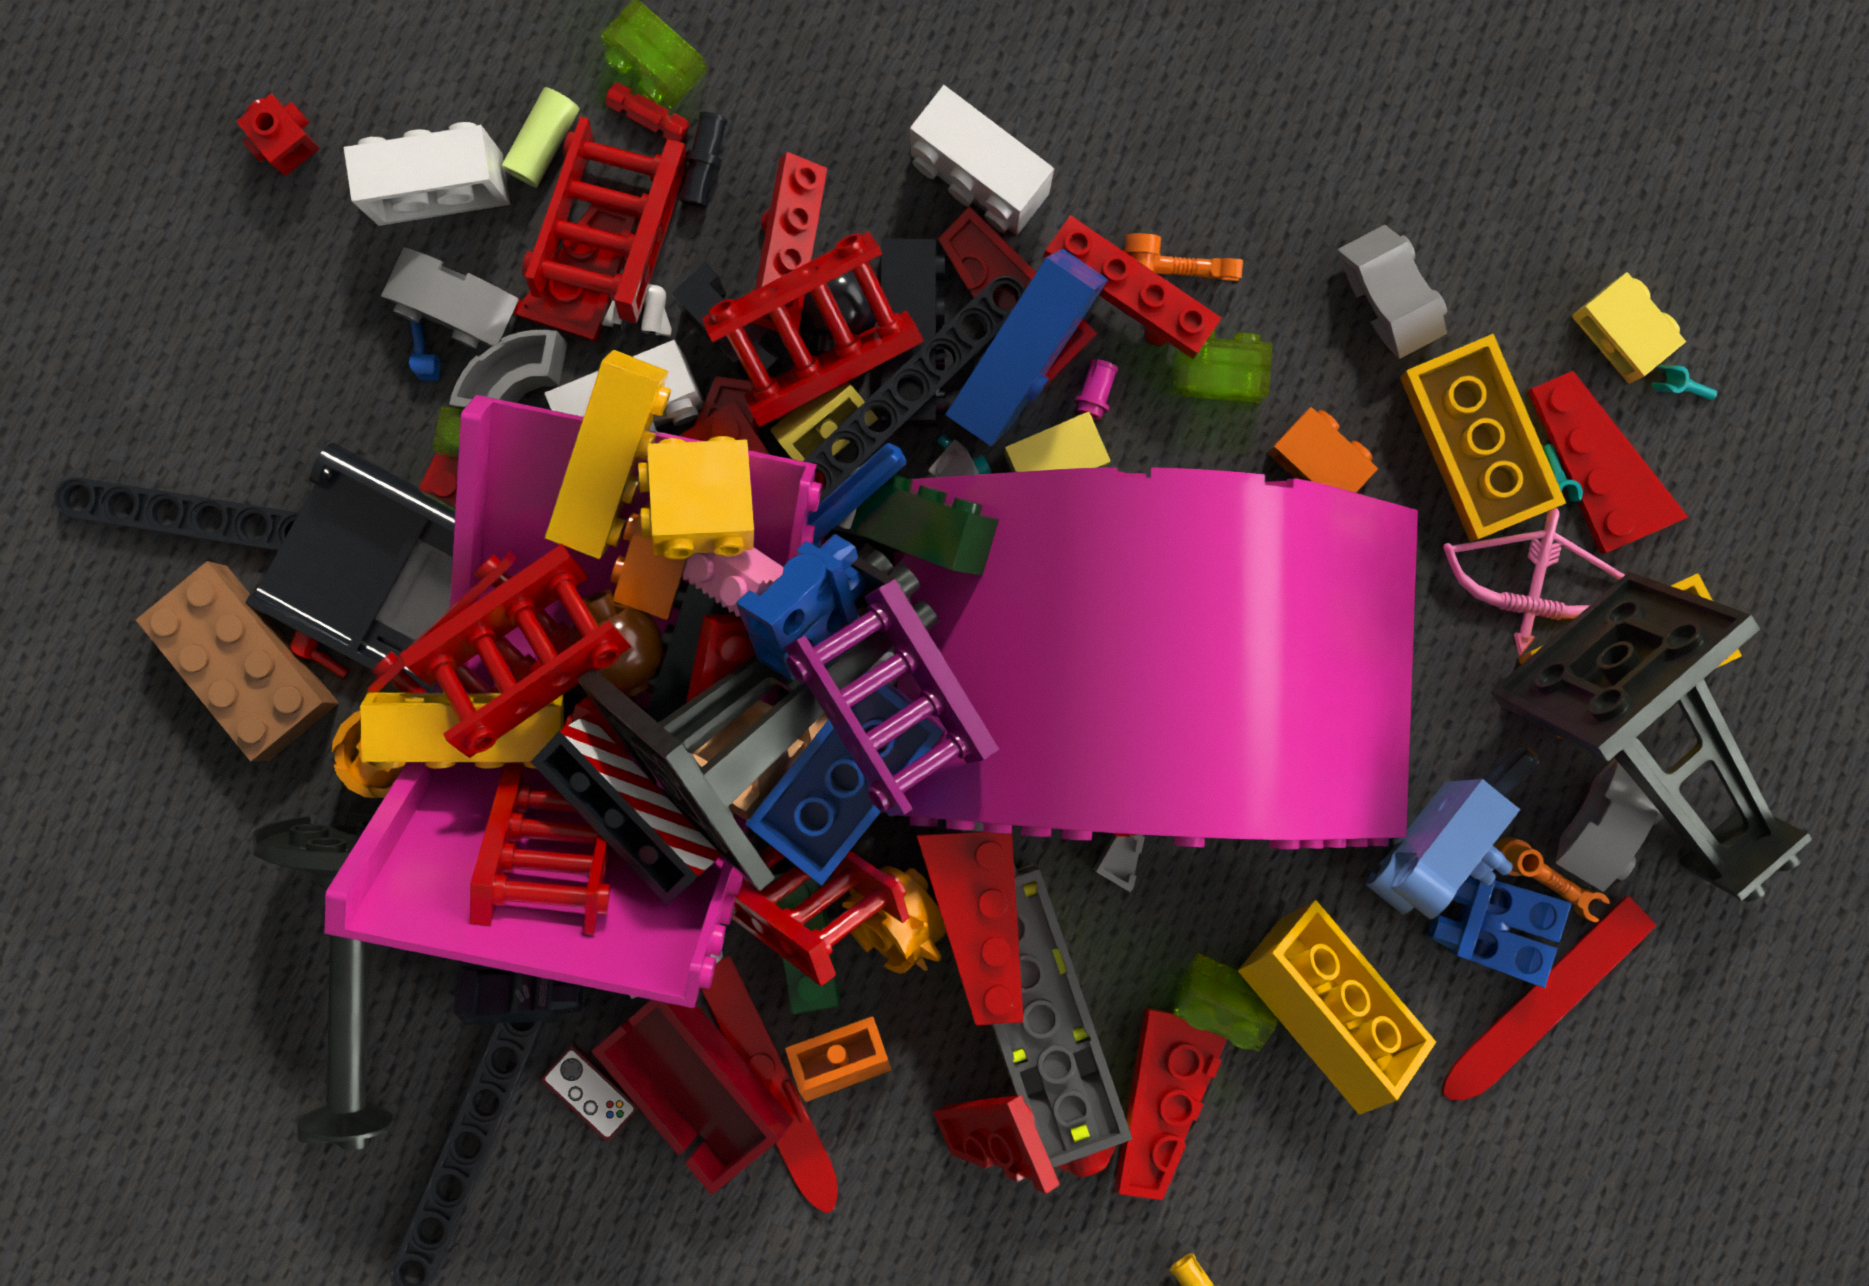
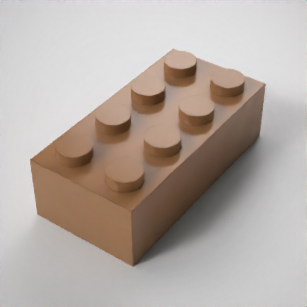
M207 561L139 616L136 621L250 762L270 761L337 706L339 702L304 659L292 652L291 643L268 615L245 603L251 594L228 566Z

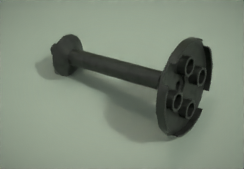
M347 814V825L325 826L311 824V816L268 823L253 831V856L271 864L311 873L317 885L327 890L374 815ZM330 935L327 1105L307 1112L297 1120V1140L301 1143H332L342 1149L358 1150L369 1145V1138L386 1133L392 1129L394 1120L391 1112L365 1103L369 942Z

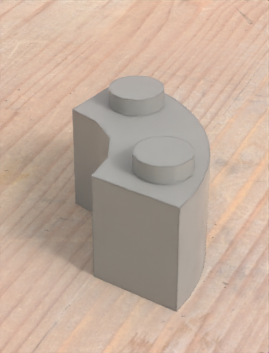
M1383 225L1337 249L1344 272L1356 297L1359 298L1365 294L1378 317L1370 322L1372 327L1386 346L1399 359L1447 334L1443 317L1447 313L1446 304L1442 296L1436 290H1432L1420 274L1414 262V248L1406 236H1399L1389 227Z
M403 248L381 297L396 304L393 312L415 323H419L422 317L454 331L451 338L473 349H477L479 343L488 346H494L499 343L519 299L470 273H467L465 276L443 267L441 260L408 248Z
M551 330L523 331L501 338V342L489 348L479 357L476 355L469 362L456 382L449 405L462 413L475 395L517 403L526 393L540 387L560 386L568 342L557 331Z
M1615 758L1593 780L1581 809L1560 837L1556 864L1603 892L1616 879L1622 881L1629 876L1636 864L1635 854L1646 839L1652 826L1664 817Z

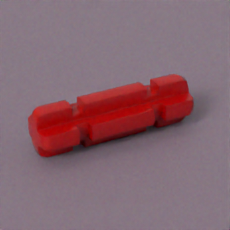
M620 82L614 83L608 90L605 103L609 108L620 114L626 111L627 118L656 134H659L660 131L664 132L663 137L682 143L684 138H686L690 123L684 117L676 113L670 116L668 114L669 109L640 93H636L635 96L632 95L633 90Z

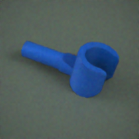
M420 319L419 323L410 321L414 353L410 356L409 366L418 379L437 381L440 376V357L437 354H426L422 320Z

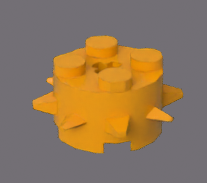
M891 866L882 867L879 869L881 872L893 874L904 886L906 891L904 901L910 918L901 923L880 909L854 929L851 934L867 953L875 947L883 956L888 958L889 960L885 963L884 967L899 974L906 973L915 963L926 971L928 967L924 958L936 962L941 960V954L935 944L945 935L946 929L939 906L926 892L929 888L926 879L915 869L909 868L904 873ZM851 888L849 890L851 896L842 903V906L849 909L863 899L864 896Z

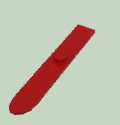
M1626 895L1552 966L1545 988L1534 984L1458 1058L1444 1079L1442 1088L1444 1096L1449 1100H1466L1480 1095L1495 1084L1657 925L1630 896Z
M731 955L715 964L710 989L701 988L702 993L724 1038L792 1117L793 1122L781 1139L776 1142L777 1147L802 1194L814 1207L824 1213H829L835 1209L838 1196L837 1177L831 1160Z

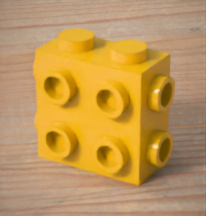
M718 436L703 442H686L678 438H669L659 443L647 444L648 462L638 463L640 492H650L651 508H641L642 538L653 539L654 555H664L670 559H685L691 557L694 553L714 552L718 556L732 557L740 555L744 551L753 550L754 523L747 440H735L728 436Z

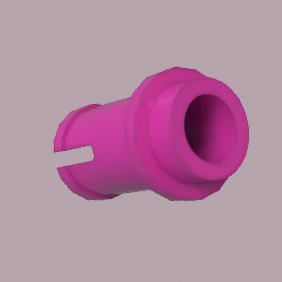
M1092 359L1081 396H1076L1074 402L1077 404V414L1082 415L1090 412L1093 420H1101L1103 413L1109 412L1110 407L1106 403L1115 375L1118 372V367L1104 360L1098 359L1096 361Z

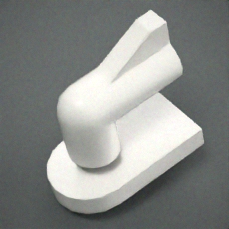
M649 285L644 300L645 306L641 332L649 334V331L656 332L655 335L671 337L672 328L665 311L666 292L660 286ZM612 301L602 325L613 327L614 323L621 324L622 328L623 320L619 319L615 301Z

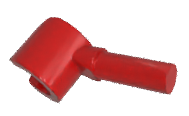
M296 630L290 644L292 652L320 663L341 679H344L350 670L326 653L317 650L318 641Z

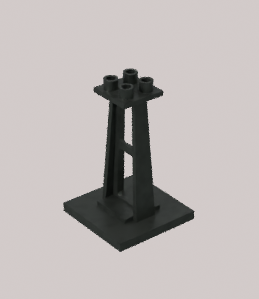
M877 550L865 560L858 557L850 565V567L857 570L864 577L867 587L854 601L859 616L857 619L868 613L869 604L864 596L895 579L927 632L939 623L936 613L926 602L920 600L913 606L909 597L920 588V583L907 567L901 565L894 571L889 560ZM842 623V628H841V629H843L844 627H846V626H848V625H846L845 623ZM877 630L825 663L824 666L838 689L841 690L863 676L893 646V643L886 632ZM754 655L658 723L593 667L579 677L577 680L644 774L713 845L722 857L759 891L775 879L733 818L734 815L728 806L824 714L806 682L802 684L797 679L793 682L759 661L756 655ZM780 685L790 692L703 767L695 760L691 752L694 753L775 686Z
M1629 571L1491 691V694L1500 706L1606 761L1614 757L1691 849L1679 860L1680 864L1688 871L1740 901L1751 902L1760 899L1767 891V885L1764 882L1777 870L1789 871L1800 864L1802 855L1799 850L1809 843L1812 838L1807 832L1771 814L1704 681V678L1760 630L1751 614ZM1677 702L1694 731L1697 742L1695 747L1667 771H1663L1637 736ZM1707 760H1710L1737 808L1731 816L1712 832L1709 831L1679 791L1682 781Z

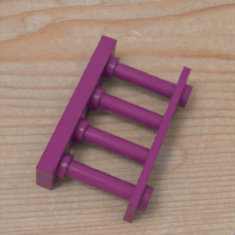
M894 579L864 596L869 604L867 614L821 643L812 647L804 635L784 647L789 655L786 661L791 673L800 683L806 682L867 780L869 786L866 788L870 800L879 811H886L889 817L904 815L913 808L903 793L954 758H964L968 764L985 760L1000 750L902 589ZM877 630L886 632L895 646L894 656L839 690L824 664ZM904 672L912 674L922 690L920 691V698L865 733L850 707ZM929 715L938 716L948 732L946 740L892 776L877 750Z

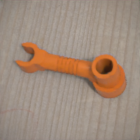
M1143 233L1125 235L1124 252L1156 274L1194 275L1195 277H1208L1210 279L1239 281V278H1242L1243 260L1186 259L1185 257L1161 256L1160 236Z
M1505 837L1495 844L1494 847L1503 853L1505 858L1513 864L1512 870L1508 873L1509 875H1525L1534 878L1572 903L1575 912L1580 917L1592 922H1599L1598 918L1589 913L1588 906L1593 899L1610 904L1609 899L1604 894L1591 889H1584L1544 864L1540 852L1532 849L1525 841L1514 837Z

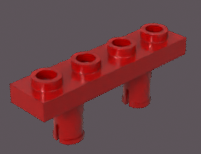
M786 152L779 159L770 210H767L761 217V227L765 232L756 287L751 292L811 261L827 168L789 152ZM805 294L785 304L798 331ZM769 314L752 321L754 324L777 332Z
M1071 215L1044 252L1043 258L1046 259L1047 256L1065 249L1107 278L1108 281L1099 293V296L1145 326L1144 335L1147 341L1155 346H1162L1168 342L1194 360L1222 319Z

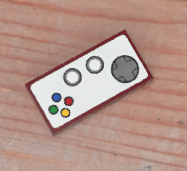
M575 1043L540 1079L606 1142L611 1139L638 1109L637 1105L621 1086Z

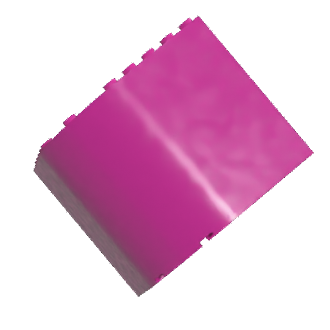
M475 395L462 411L449 608L479 580L473 573L491 555L495 554L501 559L511 551L517 557L513 565L506 571L512 578L560 545L545 539L584 417ZM649 430L656 434L654 444L669 438H678L686 442H703ZM748 450L754 523L753 547L784 567L790 559L798 556L796 550L805 541L813 543L815 526L807 525L809 511L817 512L821 496L822 483L814 482L817 464ZM639 459L638 463L648 462V459L647 461ZM637 465L634 475L639 477V470ZM639 486L633 503L631 505L628 503L624 504L620 518L628 522L632 512L639 514L641 508H644L647 502L650 501V492H640ZM623 536L617 548L610 545L600 559L566 547L582 565L589 577L576 587L582 599L603 590H611L614 596L617 584L610 582L612 571L619 555L626 557L630 544L629 541L623 540ZM491 585L472 604H474L476 601H478L479 599L493 591L495 588ZM559 599L544 609L557 623L563 621L568 626L573 622ZM674 608L668 620L651 615L657 622L662 636L668 623L676 624L680 612L679 609ZM519 626L505 635L523 655L529 653L533 658L536 656ZM663 651L662 661H661V664H660L659 667H662V664H663V661H664V658H665V655H666V652H664V651ZM478 654L465 662L489 687L495 685ZM438 682L435 683L432 693H443ZM780 685L775 686L760 700L774 707L777 704ZM644 690L635 695V704L640 708L648 709L652 694ZM630 754L629 758L639 767V765L636 763V761ZM406 762V765H404L399 776L326 891L324 934L694 1008L700 988L710 989L716 964V958L710 956H720L726 926L720 924H730L735 895L739 894L743 876L721 856L688 889L666 906L611 847L604 884L611 885L607 915L598 914L594 935L584 934L585 908L512 901H506L504 906L496 905L491 926L470 924V883L504 765L498 768H479L475 766V762H458L452 768H430L425 765V762ZM504 762V764L510 763L524 765V762ZM524 766L523 784L531 785L532 790L559 792L538 769ZM529 809L528 813H523L524 819L589 824L579 813ZM733 813V818L747 836L749 829L745 825L747 820ZM747 837L750 843L752 844L753 838ZM522 838L520 843L513 842L516 844V849L593 856L596 846L595 844ZM514 869L512 874L504 873V875H508L509 881L587 887L590 876Z
M1115 467L911 479L913 480L911 488L918 491L920 485H925L947 492L945 501L953 503L955 497L977 502L983 505L981 514L999 520L983 575L952 571L905 552L903 566L907 567L920 583V588L909 597L913 606L922 600L936 613L939 623L930 629L928 633L1000 750L985 760L968 764L964 758L956 757L904 792V796L913 809L900 816H910L909 825L936 827L938 826V819H946L947 829L974 830V823L982 822L983 832L1012 833V825L1022 826V835L1051 837L1053 828L1062 829V839L1092 840V831L1174 836V845L1185 847H1205V838L1269 840V848L1277 849L1389 846V838H1406L1418 510L1312 481L1293 478L1287 479V481L1265 482L1264 474L1203 469L1151 468V478H1146V473L1119 472ZM904 672L898 676L897 690L912 702L919 699L920 691L922 690L913 675ZM932 714L930 715L932 718H934L937 722H939V723L943 726V724H942V722L940 721V719L938 718V716L935 717V716H933ZM946 730L931 750L946 740V734L948 733Z

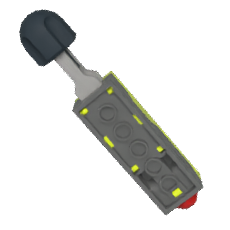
M975 822L974 830H962V832L983 831V823ZM1014 864L1024 1022L992 1024L1015 1095H1022L1025 1104L1031 1109L1035 1119L1034 1125L1052 1167H1058L1077 1177H1086L1104 1170L1116 1146L1132 1140V1136L1041 871L1033 864L1016 870Z

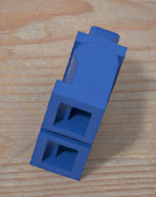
M833 535L820 548L805 541L796 550L798 556L793 557L786 563L782 575L760 596L749 590L736 602L745 628L749 631L748 636L757 659L792 682L796 678L787 665L786 658L789 655L784 648L786 645L805 635L812 647L840 631L842 623L849 625L859 617L854 601L867 589L864 577L857 570L850 567L858 559L856 548L837 535Z
M1472 876L1467 877L1452 901L1462 904L1457 921L1440 915L1436 916L1431 921L1428 937L1448 947L1447 952L1545 988L1558 948L1511 933L1510 930L1511 927L1560 942L1572 903L1496 880L1490 885H1484L1480 880L1474 879Z

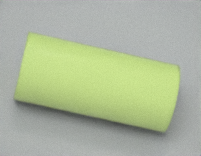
M544 87L501 167L513 177L537 188L580 108L561 93Z

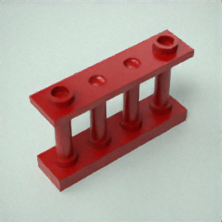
M580 116L575 132L570 131L566 136L563 148L565 161L534 251H527L524 257L522 276L526 279L532 296L541 298L547 279L608 294L610 299L615 301L619 319L637 323L687 170L688 162L685 160V143L667 139L662 155L656 154L652 158L595 143L589 118ZM588 160L649 175L650 180L653 181L649 194L643 193L641 197L581 182ZM577 199L637 215L640 223L636 234L630 233L626 237L568 222L574 200ZM561 239L624 255V260H627L623 274L617 273L615 277L554 262Z
M869 231L862 235L855 233L844 237L836 244L835 249L735 301L727 299L719 302L710 309L707 316L702 318L712 342L727 336L750 378L753 387L750 392L744 394V397L759 427L924 342L917 325L908 312L904 311L898 314L893 313L869 263L870 260L882 254L879 245ZM850 270L853 271L877 320L875 327L860 335L851 333L827 285V282ZM808 292L811 293L836 342L833 349L817 357L810 355L785 304ZM766 314H769L795 364L792 370L777 378L768 375L743 326Z
M563 544L545 554L400 653L406 667L429 686L436 682L440 685L459 720L458 724L443 733L448 743L468 758L488 750L501 736L579 684L577 679L593 667L598 671L612 665L621 654L632 647L627 638L610 620L600 627L598 626L576 590V587L589 577L582 565ZM558 599L582 636L581 640L559 655L536 618L537 613ZM519 626L542 666L517 683L495 643ZM478 654L501 694L476 711L455 670Z
M511 551L501 559L495 554L491 555L473 573L479 580L410 646L471 606L491 585L496 589L509 580L511 577L506 571L513 565L517 557ZM543 609L536 614V618L559 655L567 649L568 636L574 623L571 622L568 626L563 621L557 623ZM505 636L496 641L495 644L517 683L542 666L536 656L533 658L529 653L523 655ZM392 651L371 670L376 676L367 689L371 693H378L388 682L400 693H428L403 669L406 665L401 656H396ZM464 663L455 670L457 677L468 693H500L495 685L489 687L467 664Z
M505 763L470 883V924L491 926L496 905L504 906L506 901L585 908L584 934L594 935L598 914L607 915L611 885L604 884L611 846L590 824L524 819L523 813H528L529 809L578 812L559 792L532 790L531 785L523 784L524 765ZM522 838L595 844L596 846L593 856L516 849V844L513 842L520 843ZM514 869L590 876L587 887L509 881L508 875H504V873L512 874Z
M771 845L759 853L768 869L785 858L783 854ZM852 851L847 853L831 873L835 876L832 880L791 910L789 908L782 910L775 904L811 878L798 866H794L761 891L748 885L750 882L743 877L739 894L735 895L731 918L819 986H823L836 976L829 956L832 953V946L880 909L901 923L910 918L904 901L906 891L899 879L891 873L884 874ZM851 888L864 896L863 899L821 931L817 929L810 931L804 926L806 922Z

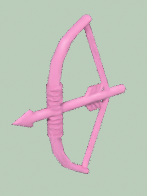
M1557 508L1548 511L1544 530L1453 546L1450 543H1446L1443 546L1458 583L1472 596L1499 607L1501 610H1511L1512 612H1522L1524 614L1520 632H1515L1514 634L1517 651L1520 656L1535 639V636L1531 635L1535 616L1550 617L1556 620L1575 619L1590 606H1566L1563 602L1540 598L1546 569L1548 566L1558 562L1561 546L1566 547L1618 580L1625 576L1615 568L1555 532L1559 518V510ZM1532 540L1528 558L1535 564L1528 596L1507 592L1497 593L1479 586L1463 572L1455 553Z

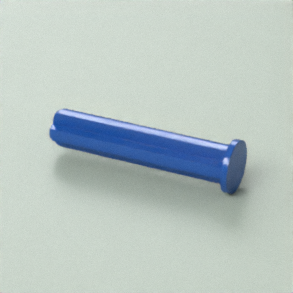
M890 443L885 444L818 505L817 512L811 511L809 513L807 525L815 526L812 543L814 546L819 548L821 546V539L905 466L906 458L898 446Z

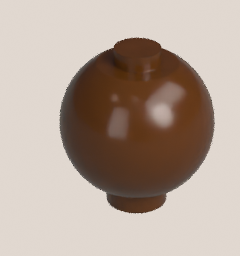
M603 590L582 600L599 627L610 620L627 638L632 647L621 654L615 663L606 668L599 669L598 672L627 697H632L649 687L647 681L656 674L661 664L664 651L662 633L657 622L649 613L614 602L611 590ZM573 624L568 636L567 649L582 639L575 624Z

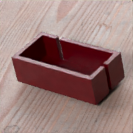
M650 1000L591 1051L677 1155L685 1151L698 1134L702 1136L704 1141L700 1143L685 1161V1164L711 1195L778 1142L793 1122L792 1117L697 1004H695L694 1008Z

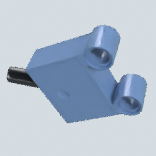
M1519 743L1482 779L1445 782L1408 827L1406 838H1400L1386 857L1379 863L1382 867L1377 874L1373 872L1370 874L1366 885L1402 915L1415 907L1430 920L1438 916L1450 904L1457 890L1469 875L1474 879L1480 880L1484 885H1490L1496 878L1492 872L1494 869L1502 875L1510 873L1513 864L1493 844L1520 811L1505 796L1539 764L1540 760L1536 753L1530 747Z

